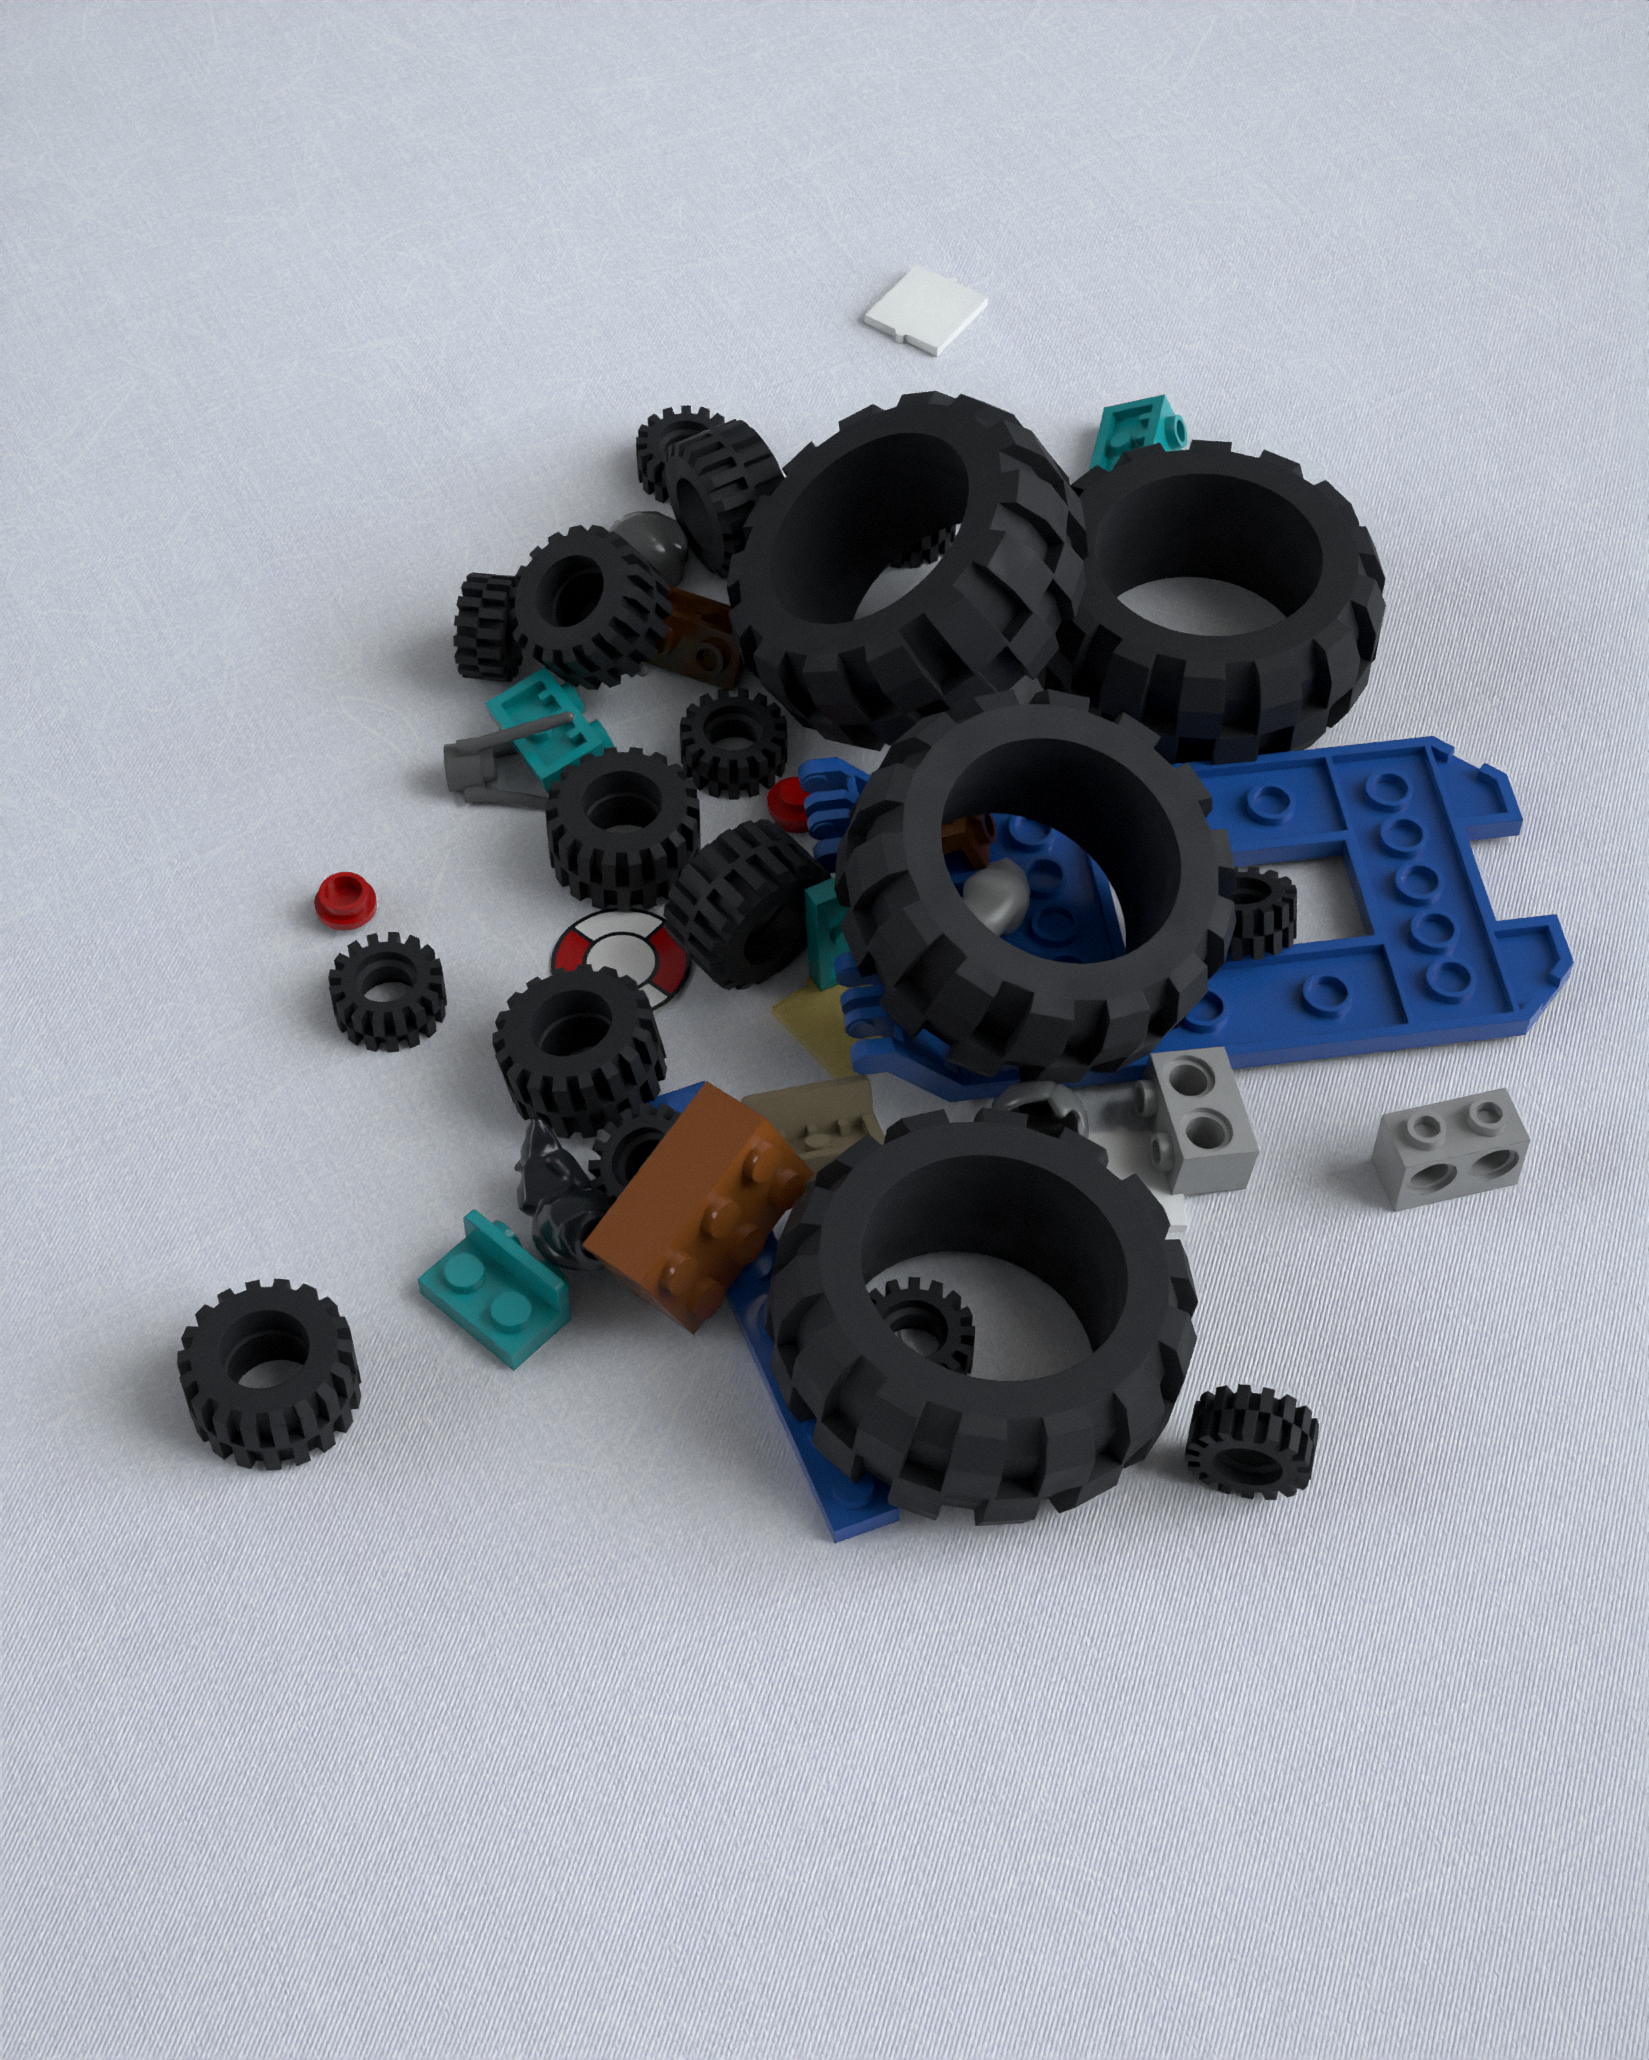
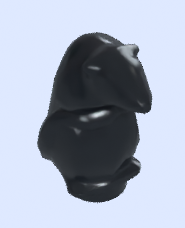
M534 1117L528 1126L524 1142L520 1148L521 1158L514 1167L515 1171L521 1172L522 1175L520 1184L517 1187L519 1210L533 1217L532 1240L544 1259L564 1269L581 1271L599 1270L603 1267V1264L583 1246V1243L614 1203L601 1190L591 1188L589 1182L591 1180L574 1156L561 1146L549 1124L541 1117Z

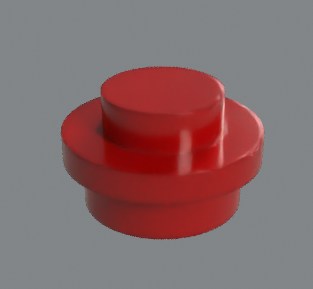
M799 777L785 778L777 782L770 789L767 796L768 812L785 831L790 833L808 832V818L805 814L804 800L811 793L801 789Z
M338 872L330 875L322 882L315 896L314 905L317 917L324 925L335 930L345 931L359 928L373 918L377 910V898L373 887L362 876L353 872Z

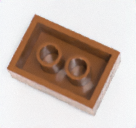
M706 1081L583 1243V1246L637 1297L694 1335L705 1319L710 1318L718 1311L723 1303L725 1292L743 1268L759 1256L765 1245L766 1237L784 1213L790 1210L794 1202L804 1194L806 1184L814 1172L764 1116Z

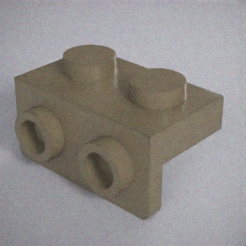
M859 1074L744 1096L741 1100V1103L764 1116L814 1172L808 1182L815 1181L818 1171L867 1134L872 1136L881 1145L884 1144L885 1135L874 1114L871 1083L867 1075Z

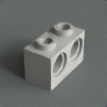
M1225 1047L1150 1053L1143 1078L1136 1081L1134 1086V1104L1138 1117L1140 1119H1147L1149 1129L1152 1132L1150 1140L1152 1164L1157 1172L1165 1173L1171 1195L1183 1194L1185 1196L1246 1189L1260 1151Z
M1501 1088L1382 1115L1371 1160L1393 1211L1397 1212L1516 1185L1529 1147L1530 1138L1507 1089Z

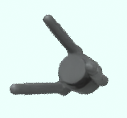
M566 711L477 738L456 740V743L444 744V766L449 791H464L466 803L489 801L545 809L546 801L549 800L548 797L486 788V782L497 781L496 758L518 754L510 744L511 741L569 724L574 721V714Z

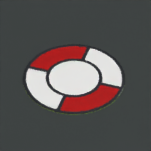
M609 908L584 916L573 923L561 935L552 953L551 970L564 967L566 972L576 970L578 964H591L593 971H599L603 966L614 968L617 970L619 978L628 975L637 982L638 989L644 990L652 1011L667 1004L680 992L690 972L691 958L666 932L664 927L665 918L653 912L637 908H631V912H618V908Z

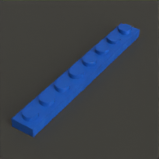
M705 1081L657 1096L655 1101L645 1100L644 1103H651L657 1109L660 1103L669 1105L676 1112L683 1113ZM772 1230L766 1237L765 1245L759 1256L743 1268L725 1292V1296L834 1543H838L900 1521V1508L889 1505L888 1495L890 1486L875 1478L872 1474L866 1472L856 1484L846 1477L812 1443L817 1418L799 1423L787 1408L770 1366L774 1343L765 1330L769 1289L778 1247L777 1238Z

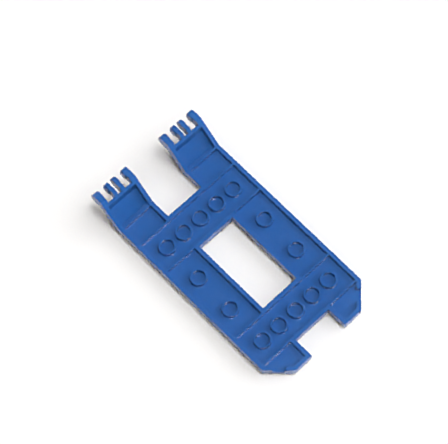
M1434 736L1257 755V761L1221 765H1212V760L1189 762L1188 764L1212 796L1213 809L1206 817L1210 829H1227L1234 866L1241 867L1342 855L1367 936L1293 944L1289 949L1282 947V953L1275 956L1264 952V959L1253 960L1251 955H1242V961H1231V955L1227 954L1225 963L1207 983V993L1188 1013L1176 1029L1170 1030L1151 1053L1224 1046L1231 1068L1240 1069L1526 1035L1570 978L1574 961L1557 914L1500 921L1495 919L1469 841L1519 835L1523 818L1507 774L1486 763L1479 769L1453 755L1454 746ZM839 757L812 759L803 762L799 766L798 776L801 789L811 793L804 800L809 834L812 838L821 840L813 847V857L829 873H835L838 845L851 823L849 813L871 775ZM1184 763L1171 765L1176 769ZM992 813L996 824L997 837L995 843L990 844L989 863L1009 858L1025 871L1031 891L1029 895L1030 904L1021 925L1011 935H1000L999 937L1027 953L1063 963H1099L1124 956L1125 945L1109 880L1091 856L1067 836L1047 825L1020 816ZM963 850L943 854L951 880L959 895L963 898L966 880L977 871L983 869L975 870ZM851 952L843 953L834 960L833 965L837 983L850 988L840 997L842 1012L845 1015L844 1025L846 1033L850 1037L862 1039L850 1048L852 1068L856 1073L869 1075L888 1072L950 1103L994 1098L1011 1084L1021 1082L1019 1067L1003 1064L994 1077H985L945 1061V1057L950 1049L948 1044L924 1028L913 1040L881 1008L879 1001L887 988L877 974L861 978ZM863 985H873V986L857 987V986H863ZM875 1036H882V1037H883V1038H874V1039H863V1038L875 1037ZM1150 1053L1115 1073H1094L1092 1068H1090L1080 1082L1058 1084H1063L1070 1089L1142 1080Z

